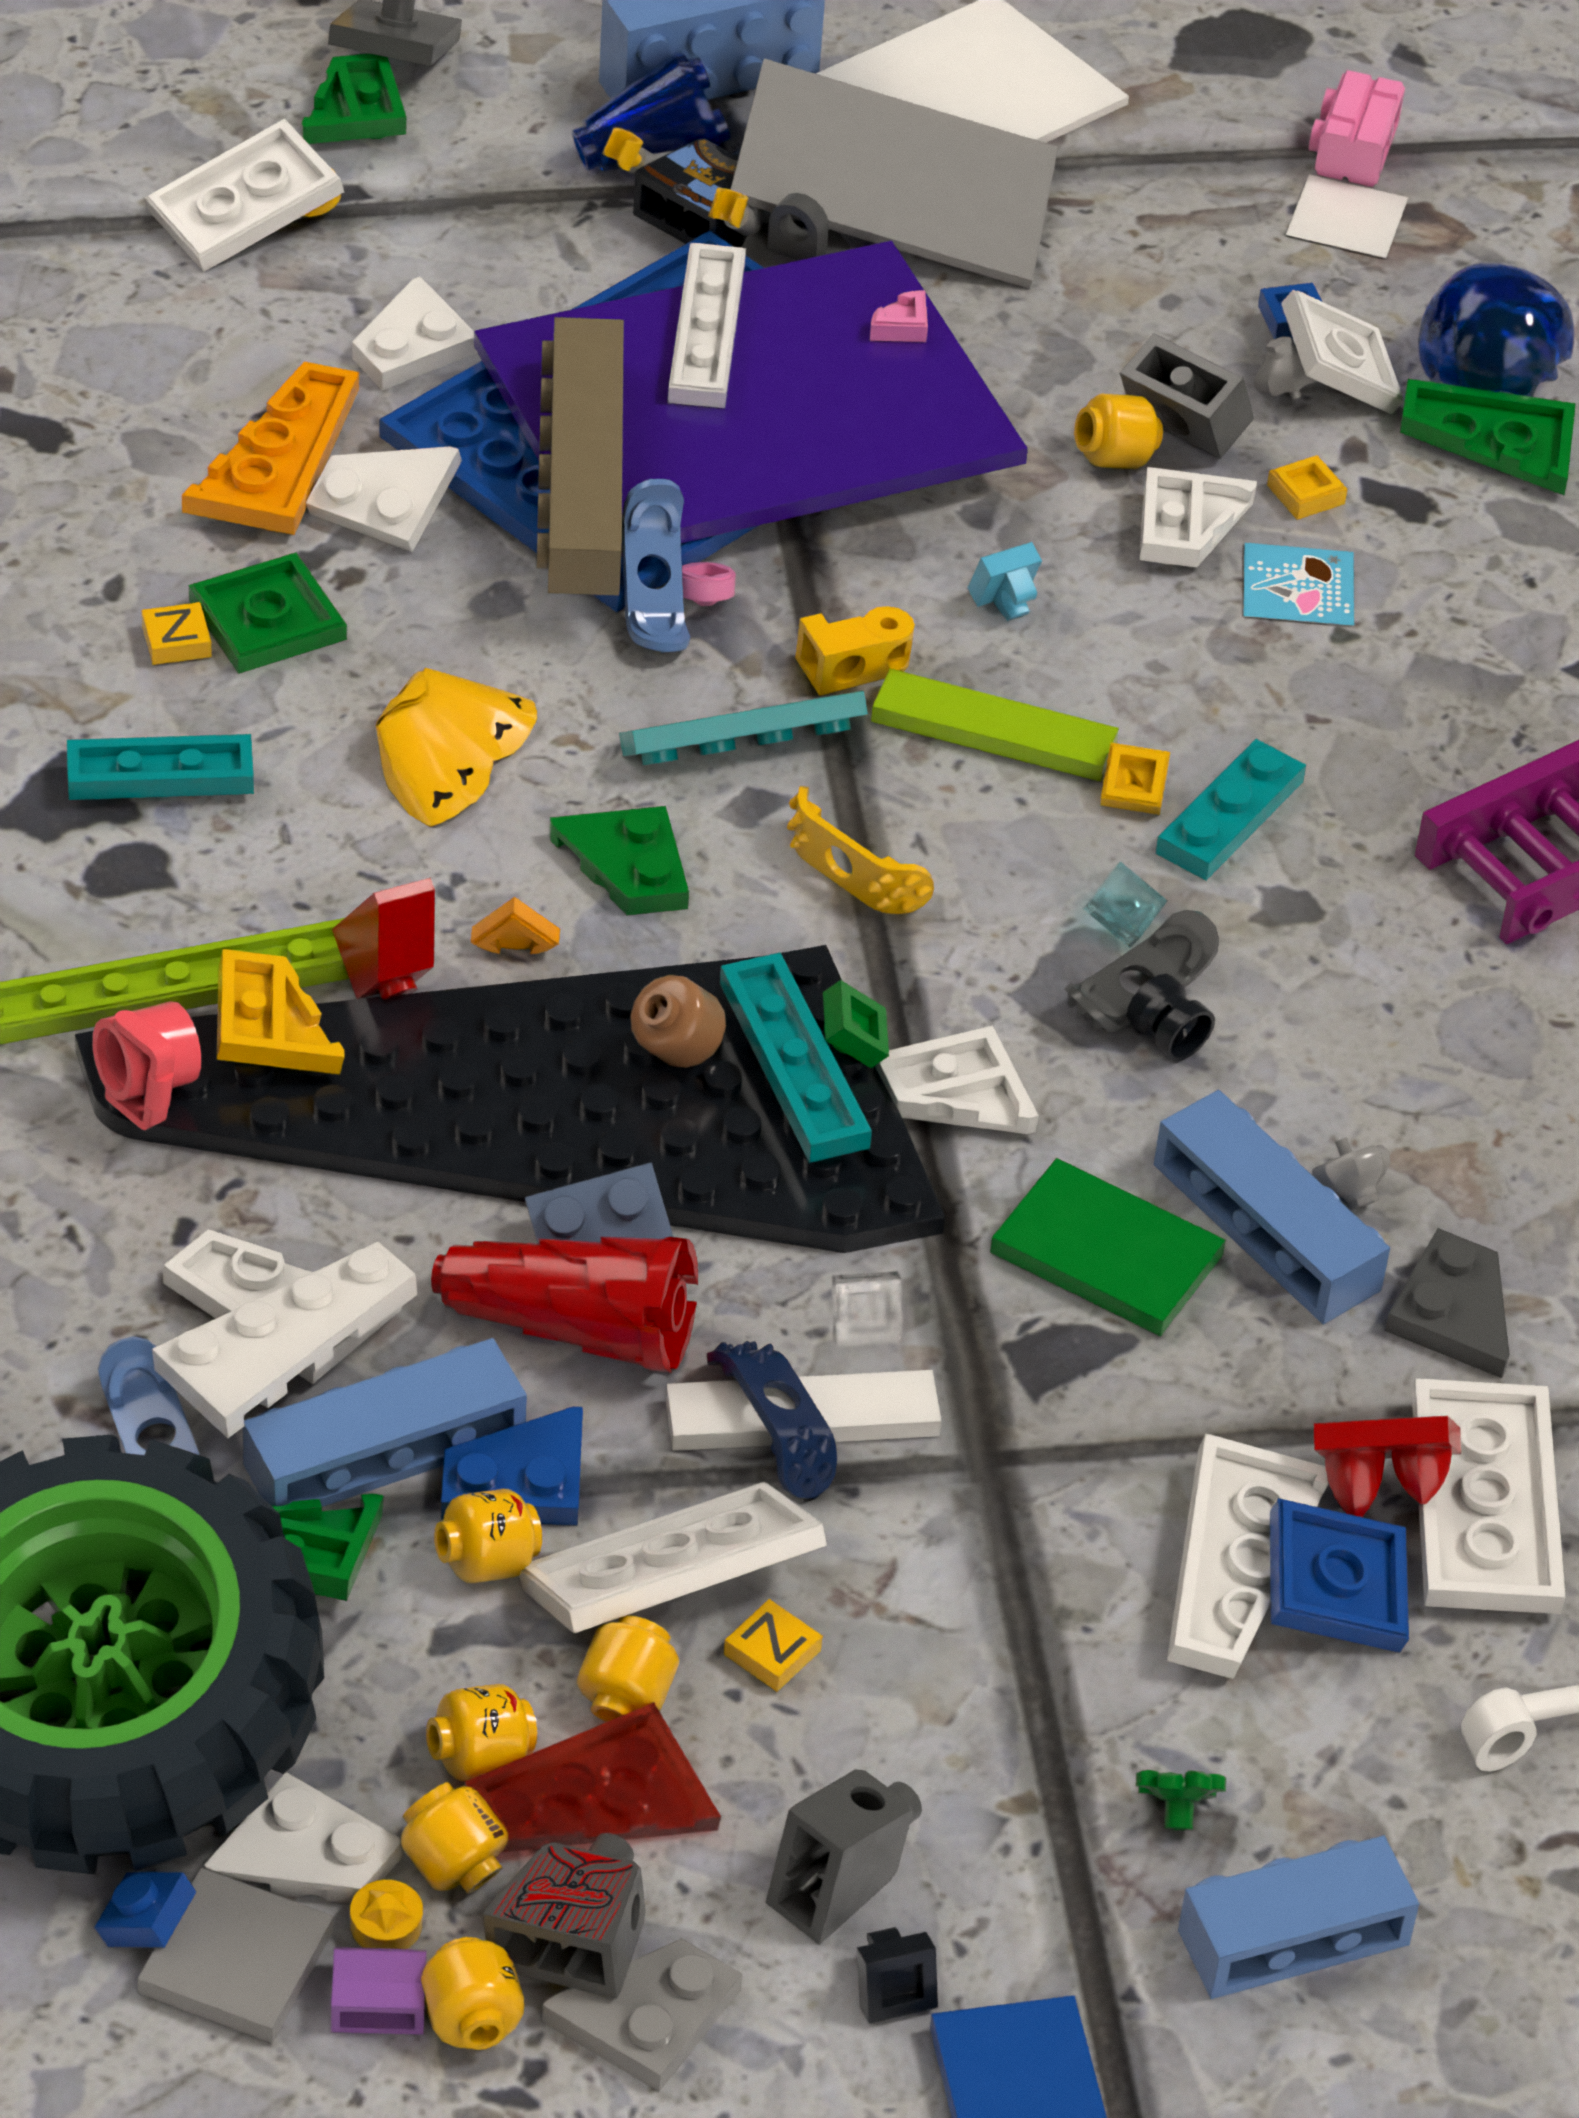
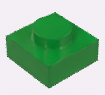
M842 980L823 992L826 1041L839 1052L847 1053L869 1068H873L889 1057L886 1008Z

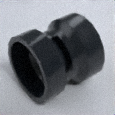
M1166 973L1153 977L1139 988L1128 1005L1126 1016L1128 1021L1138 1031L1145 1035L1152 1034L1155 1037L1157 1048L1170 1060L1176 1062L1192 1056L1205 1044L1214 1029L1215 1017L1201 1002L1197 1000L1190 1001L1186 998L1187 992L1185 987L1173 976Z

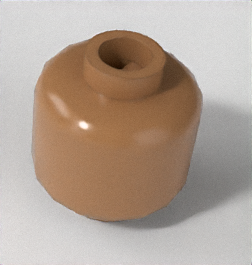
M676 975L657 978L644 987L634 1001L630 1016L631 1030L640 1046L669 1065L684 1068L701 1064L711 1057L721 1044L726 1029L725 1012L718 999L687 977Z

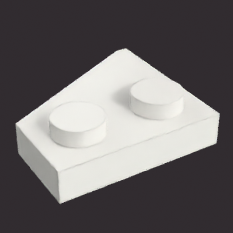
M421 276L412 279L352 341V360L381 390L477 354L474 348V331Z
M451 446L331 455L306 501V506L309 514L413 552L462 459L459 450Z
M1147 467L1143 491L1139 560L1197 568L1252 506L1257 481Z
M993 1025L889 1050V1057L875 1066L902 1118L1021 1134L1036 1132L1039 1115Z
M286 1772L267 1793L268 1799L241 1822L204 1864V1868L235 1880L270 1884V1893L280 1896L299 1898L305 1895H317L326 1901L351 1904L354 1895L359 1889L368 1883L383 1880L403 1857V1849L400 1844V1837Z

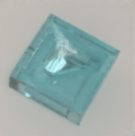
M1120 861L1110 871L1083 907V910L1126 946L1131 948L1141 938L1168 900Z

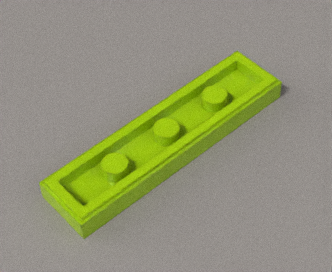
M891 668L872 706L871 722L1099 782H1101L1106 771L1110 743H1117L1119 731L1118 727Z

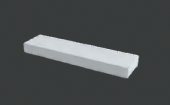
M690 243L669 381L668 403L725 409L746 248Z
M933 1370L799 1377L830 1427L835 1442L940 1436L942 1421ZM737 1380L666 1384V1406L672 1451L769 1446L772 1444L773 1440ZM776 1388L763 1389L766 1397L775 1405L785 1409L796 1408L793 1399L785 1392Z

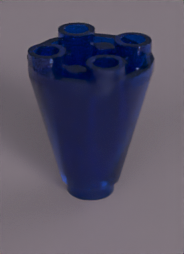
M681 51L668 56L584 118L581 127L571 130L576 150L587 171L597 167L601 171L622 169L616 159L606 157L603 154V150L614 128H621L638 136L643 141L641 148L652 154L675 151L697 139H706L721 147L722 142L729 140L730 133L722 112L719 108L711 111L704 90L710 88L711 85L699 57L687 59Z

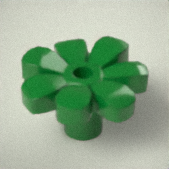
M1142 1770L1136 1772L1135 1787H1138V1794L1154 1795L1161 1801H1165L1164 1829L1191 1831L1193 1830L1194 1803L1199 1802L1201 1799L1217 1797V1792H1226L1227 1777L1220 1774H1206L1195 1770L1187 1771L1184 1777L1180 1773H1160L1155 1770Z

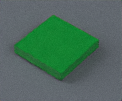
M297 552L188 585L189 602L201 603L208 630L238 674L347 640L346 622Z

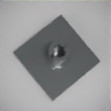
M357 0L330 23L328 45L432 66L460 40L462 19L414 9L415 0H383V2Z

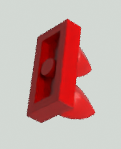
M1448 1415L1314 1423V1450L1325 1459L1329 1485L1343 1511L1346 1514L1363 1517L1377 1496L1383 1479L1385 1459L1387 1458L1392 1459L1394 1472L1406 1492L1419 1504H1426L1443 1485L1450 1470L1452 1455L1461 1454V1429Z

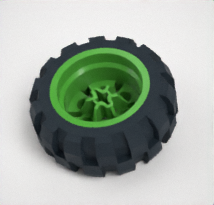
M112 1434L63 1438L64 1455L29 1465L23 1450L0 1461V1692L21 1690L24 1695L8 1702L2 1703L0 1701V1854L11 1855L19 1844L30 1848L36 1868L83 1874H96L98 1856L130 1854L134 1870L138 1871L185 1857L187 1851L183 1837L209 1823L221 1837L227 1834L268 1799L264 1782L268 1772L272 1769L284 1774L295 1765L316 1720L312 1701L313 1692L324 1680L322 1627L314 1589L301 1548L286 1540L283 1534L280 1514L245 1480L227 1474L222 1480L216 1482L214 1481L209 1458L153 1439L150 1440L145 1455L122 1453L118 1438ZM127 1581L146 1583L134 1605L131 1604L129 1595L125 1594ZM48 1602L55 1611L51 1615L53 1624H48L32 1612ZM167 1621L176 1624V1627L170 1633H167L151 1624ZM212 1637L209 1650L190 1652L191 1645ZM89 1654L94 1655L92 1664H91V1660H90ZM41 1656L33 1668L26 1666L33 1658ZM140 1660L139 1672L133 1664L134 1661ZM73 1677H75L77 1685L73 1682ZM120 1685L124 1689L119 1693L110 1695L112 1688ZM183 1686L170 1699L162 1697V1694L169 1688ZM56 1717L69 1719L66 1725L62 1727L43 1724L49 1719Z

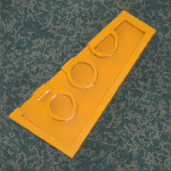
M304 361L267 401V411L256 422L250 420L238 433V443L227 455L220 453L208 465V476L199 485L192 483L182 494V513L295 535L307 508L306 501L325 468L359 391V372Z

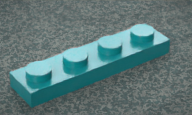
M864 691L619 732L622 756L641 754L644 766L678 760V747L699 744L700 755L736 750L735 738L756 734L758 745L793 740V727L814 724L816 735L851 730L849 718L868 715Z
M781 952L722 965L720 985L809 1163L870 1149L872 1130Z

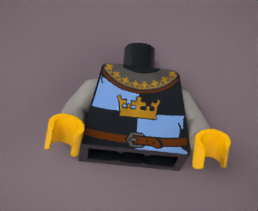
M621 128L613 129L603 154L606 157L616 159L622 169L635 175L634 216L685 244L709 230L729 244L739 233L747 237L760 230L764 210L747 205L749 198L746 195L730 190L741 147L735 152L730 153L706 139H697L675 151L652 154L641 148L643 141L635 134Z

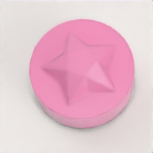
M695 562L682 566L683 598L692 600L700 606H712L718 601L730 599L735 595L736 573L730 567L718 563Z

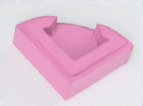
M925 291L902 293L898 295L896 302L884 308H878L871 320L870 341L926 342L928 322Z

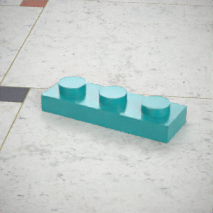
M251 734L67 740L69 800L254 794Z
M1255 739L1158 836L1155 854L1207 881L1304 782L1306 764Z

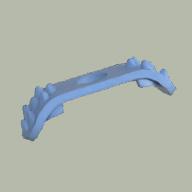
M649 479L637 484L628 492L622 513L626 625L630 638L635 644L647 649L660 651L661 653L678 652L686 649L690 643V635L684 617L680 538L684 497L679 486L671 480ZM653 556L665 564L668 571V579L662 588L651 589L640 581L637 568L642 558Z
M134 1336L110 1344L101 1355L97 1370L125 1453L145 1455L146 1449L141 1448L137 1444L138 1437L148 1426L161 1423L170 1425L176 1431L175 1437L169 1445L200 1455L176 1390L154 1370L152 1349L157 1346L148 1339Z

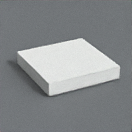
M1298 290L1291 291L1281 304L1305 375L1392 415L1404 400L1379 328Z

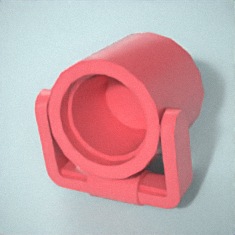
M169 1001L134 1011L122 1010L114 1016L100 1019L95 1024L93 1031V1053L100 1079L106 1088L105 1099L142 1130H147L165 1121L170 1106L172 1088L193 1083L198 1079L201 1070L199 1038L187 1011L178 1002Z

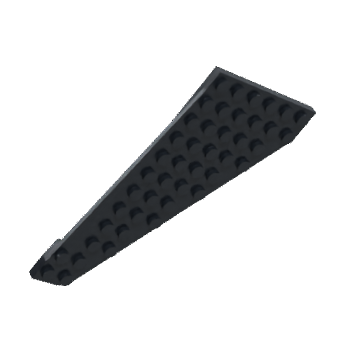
M827 945L781 953L825 1038L823 992L842 980ZM757 957L401 994L384 1000L381 997L317 1003L316 1005L322 1013L319 1026L331 1044L340 1042L344 1049V1061L340 1075L217 1060L218 1014L190 1017L195 1026L201 1050V1070L198 1079L193 1083L172 1088L166 1120L147 1130L140 1129L105 1099L106 1088L100 1079L94 1059L93 1031L75 1034V1052L95 1115L113 1132L135 1140L526 1202L525 1197L652 1162L671 1226L840 1253L943 1234L945 1215L901 1114L875 1066L869 1068L847 1053L839 1052L829 1042L827 1044L872 1130L870 1149L809 1163L720 985L722 965ZM667 975L687 977L715 996L725 1012L726 1029L721 1044L707 1060L688 1068L671 1066L639 1045L631 1030L630 1016L634 1001L642 989L649 983Z

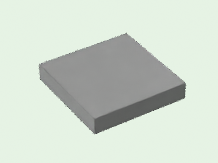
M201 1867L192 1882V1886L197 1892L165 1948L155 1947L137 1979L138 1994L273 2043L334 1931V1916Z

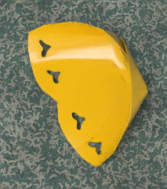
M424 668L422 671L414 673L399 694L390 700L376 722L381 766L388 789L409 815L429 827L455 817L483 795L489 785L493 761L514 754L528 738L537 721L535 703L531 699L429 668ZM509 698L521 699V701L518 702V704L521 706V709H519L516 706V704ZM495 723L511 724L512 728L503 730L502 737L497 740L495 738L497 729ZM472 768L473 773L466 776V785H462V780L457 770ZM434 791L453 793L451 798L442 799L437 808L432 807Z

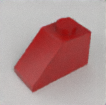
M431 877L374 892L332 929L356 999L379 994L382 1000L401 994L413 993L418 990L415 982L434 967L435 888Z

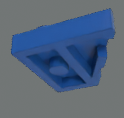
M572 1406L446 1448L444 1452L441 1519H444L445 1510L450 1501L455 1497L468 1493L510 1489L520 1495L525 1503H530L534 1506L541 1524L578 1526L583 1407Z

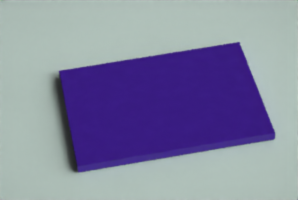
M892 240L744 272L725 409L668 403L669 381L684 285L474 330V348L539 460V454H551V451H539L540 416H552V413H540L541 378H553V375H541L542 340L554 341V318L624 320L622 513L628 492L637 484L649 479L671 480L679 486L684 497L680 523L681 543L1026 464L1027 446L926 292L928 322L926 342L870 341L871 320L878 308H884L896 302L898 295L902 293L925 291Z

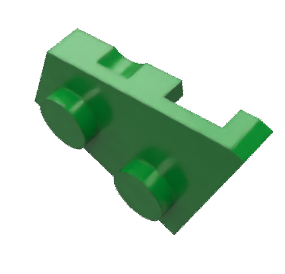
M366 53L335 56L332 58L326 70V81L319 85L315 93L314 109L310 117H304L302 121V138L308 144L367 138L382 139L387 136L406 135L407 116L388 57Z
M666 806L550 817V841L557 848L566 844L581 859L580 870L594 884L604 887L609 893V898L627 916L688 909L689 889Z

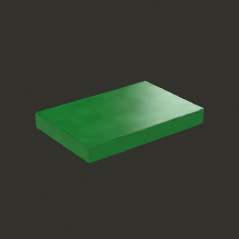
M1055 1158L993 1235L990 1253L1161 1337L1224 1254L1226 1240L1063 1160Z

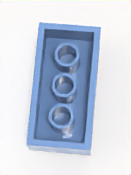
M602 0L599 83L622 117L626 119L756 89L764 58L811 73H818L820 70L825 0Z

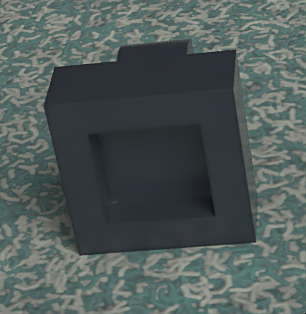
M896 1927L867 1933L869 1945L857 1947L859 2003L868 2023L938 2008L936 1947L928 1933L921 1932L901 1937Z

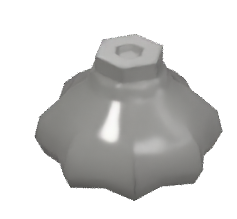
M1280 337L1267 344V358L1263 361L1254 378L1255 388L1260 393H1270L1272 396H1277L1289 392L1291 399L1301 397L1300 389L1317 381L1305 375L1297 348L1292 343L1291 337Z
M1343 1138L1335 1142L1340 1157L1326 1161L1324 1164L1312 1169V1176L1323 1186L1331 1188L1349 1204L1351 1210L1379 1200L1377 1195L1378 1184L1386 1174L1391 1163L1390 1153L1383 1145H1372L1352 1152L1348 1139Z

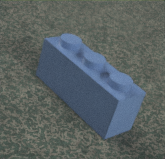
M1385 1835L1360 1842L1356 1840L1342 1841L1333 1845L1327 1851L1297 1859H1275L1260 1869L1230 1877L1222 1875L1208 1877L1195 1886L1185 1889L1178 1932L1210 1999H1215L1410 1945L1420 1903Z

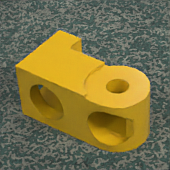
M890 606L874 608L864 617L858 616L828 623L822 613L803 617L799 621L795 659L819 696L886 678L890 668L903 672L908 668L915 624L913 618L907 612Z

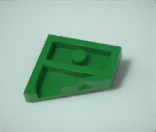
M375 1493L361 1494L359 1508L322 1511L320 1499L292 1501L287 1505L272 1506L280 1514L283 1534L286 1540L301 1548L315 1595L344 1601L348 1600L381 1520L384 1495Z

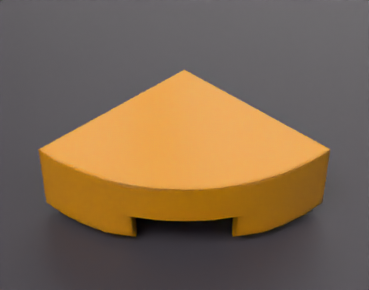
M515 896L472 926L471 932L472 944L486 951L500 954L501 948L515 950L530 949V954H539L559 945L560 928Z

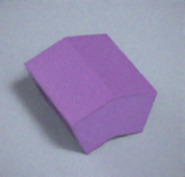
M335 1947L333 1954L331 2032L424 2035L425 1994L421 1977L426 1966L427 1950Z

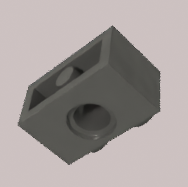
M1155 333L1150 336L1120 372L1125 394L1146 398L1154 407L1157 417L1160 418L1163 430L1220 459L1254 420L1243 377Z

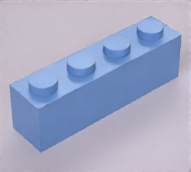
M1218 1089L1160 1121L1154 1166L1323 1325L1382 1291L1390 1247L1384 1242L1382 1236L1374 1228L1366 1226L1353 1214L1331 1188L1323 1186L1301 1166L1289 1149L1280 1146L1262 1130L1248 1111L1235 1105Z
M490 1338L469 1346L453 1348L445 1354L406 1367H395L382 1375L346 1387L332 1388L319 1396L283 1408H272L256 1417L244 1420L243 1465L258 1493L271 1506H283L292 1501L320 1499L321 1505L324 1507L444 1466V1452L446 1448L526 1422L527 1394L494 1338Z

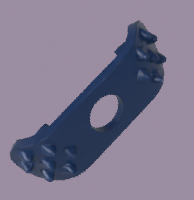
M745 1341L743 1344H738L735 1347L732 1344L727 1345L726 1342H721L714 1351L708 1352L706 1354L707 1365L721 1366L727 1377L734 1376L769 1432L773 1440L770 1448L777 1459V1477L782 1488L792 1496L799 1498L817 1497L828 1489L836 1474V1442L830 1427L786 1357L779 1351L774 1350L771 1343L758 1349L755 1341ZM776 1388L785 1392L793 1399L796 1408L785 1409L775 1405L766 1397L763 1389Z

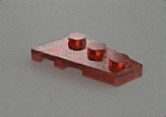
M654 1702L467 1780L464 1786L475 1788L506 1828L508 1841L501 1853L540 1849L543 1845L552 1842L568 1846L590 1844L594 1842L598 1835L603 1833L615 1834L624 1840L716 1831L721 1821L720 1813Z

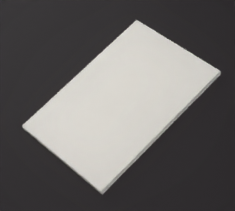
M977 0L815 73L1044 143L1128 105L1129 96L1004 0Z

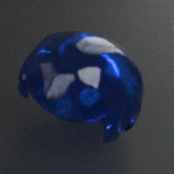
M1490 262L1475 263L1454 273L1439 287L1427 305L1422 317L1418 338L1421 365L1425 375L1431 380L1438 372L1440 380L1444 384L1496 392L1503 391L1533 397L1540 383L1557 380V365L1572 358L1574 322L1566 299L1544 278L1525 269Z

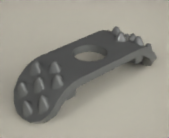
M1183 910L1173 913L1150 937L1083 982L1078 984L1070 983L1064 989L1068 993V1005L1071 1007L1077 1005V1013L1084 1015L1087 1020L1092 1019V1028L1095 1030L1103 1028L1110 1033L1123 1030L1131 1025L1126 1015L1128 1005L1135 994L1124 989L1120 983V975L1126 971H1139L1152 979L1157 975L1167 973L1186 987L1202 974L1218 953L1219 936L1216 926L1200 911Z

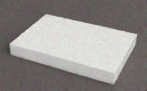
M283 119L145 197V201L153 217L196 265L205 272L344 193L340 177L298 132Z

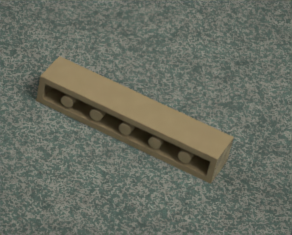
M555 317L554 341L542 340L541 375H553V378H541L540 413H552V416H540L539 451H551V454H539L538 489L550 490V493H538L537 529H549V533H537L536 568L548 569V593L619 596L622 545L624 320Z

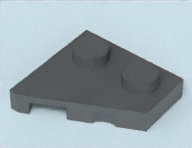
M1437 1228L1391 1308L1385 1331L1502 1378L1506 1372L1510 1354L1498 1252Z

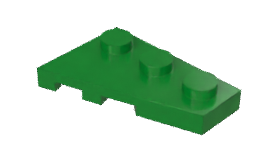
M1408 379L1400 433L1565 495L1576 403Z

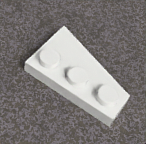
M208 1229L163 1265V1284L216 1319L313 1272L284 1263L282 1253ZM401 1307L360 1339L346 1337L334 1346V1358L318 1371L314 1372L305 1368L298 1375L314 1384L401 1311Z

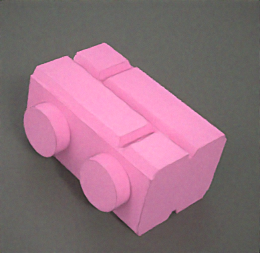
M1347 70L1345 74H1342L1337 90L1327 88L1322 103L1320 119H1316L1309 142V151L1317 152L1315 170L1318 175L1342 180L1345 176L1348 177L1349 182L1373 187L1378 183L1400 121L1405 92L1402 82L1378 77L1375 81L1372 80L1371 75Z

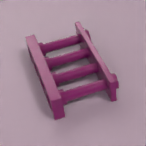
M1579 740L1426 810L1422 814L1414 856L1429 870L1452 859L1462 858L1506 901L1499 938L1506 945L1530 933H1540L1551 923L1579 910V860L1572 863L1530 824L1546 815L1555 814L1579 837V803L1577 802L1579 800ZM1509 836L1549 875L1525 886L1483 845L1499 837Z

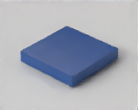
M1278 1498L1270 1510L1271 1624L1400 1653L1409 1641L1406 1527Z
M1075 1995L931 2014L930 2032L951 2118H1107Z

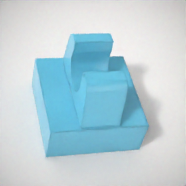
M1032 542L981 557L967 587L977 607L994 602L1007 621L1029 614L1030 610L1026 602L1037 597V590L1033 580L1042 563V559Z

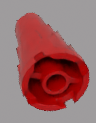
M600 1236V1242L538 1238V1243L473 1241L472 1246L453 1245L449 1248L446 1255L439 1254L434 1261L431 1274L433 1293L441 1294L443 1304L446 1307L454 1308L458 1314L523 1328V1334L582 1346V1352L638 1364L648 1370L672 1373L671 1369H677L684 1358L690 1341L697 1302L687 1301L686 1283L698 1285L696 1250L689 1239L670 1236L664 1239Z

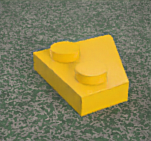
M223 949L218 971L217 1060L340 1075L344 1061V1049L340 1042L331 1044L319 1026L322 1013L312 997L300 988L299 977L287 957Z

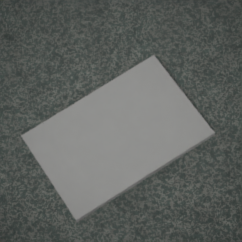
M764 58L730 190L746 195L749 198L747 205L772 212L788 194H805L816 200L824 209L828 218V229L873 243L892 240L900 251L1030 289L1058 147ZM790 214L791 218L802 221L799 217Z

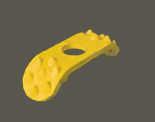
M800 786L798 793L789 800L790 808L796 810L795 815L787 825L788 830L794 831L790 847L795 848L798 855L805 862L867 906L883 913L904 914L918 910L932 898L934 882L932 875L926 868L916 864H900L889 856L881 859L821 818L822 809L809 801V787ZM832 846L838 847L847 855L852 865V874L845 872L837 865L832 855Z

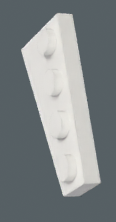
M378 1241L153 1348L154 1370L228 1439L245 1426L244 1415L258 1404L269 1408L288 1393L287 1382L305 1368L314 1372L318 1371L334 1358V1346L346 1337L360 1339L417 1295L416 1274Z
M1205 1434L1198 1449L1167 1661L1234 1679L1271 1603L1270 1510L1278 1498L1317 1507L1329 1483L1325 1466Z

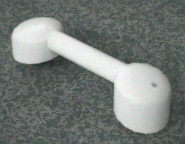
M1579 1685L1520 1695L1516 1690L1505 1687L1495 1689L1479 1697L1467 1709L1461 1722L1462 1736L1476 1766L1481 1771L1491 1772L1514 1763L1527 1752L1536 1738L1537 1732L1534 1721L1579 1713Z

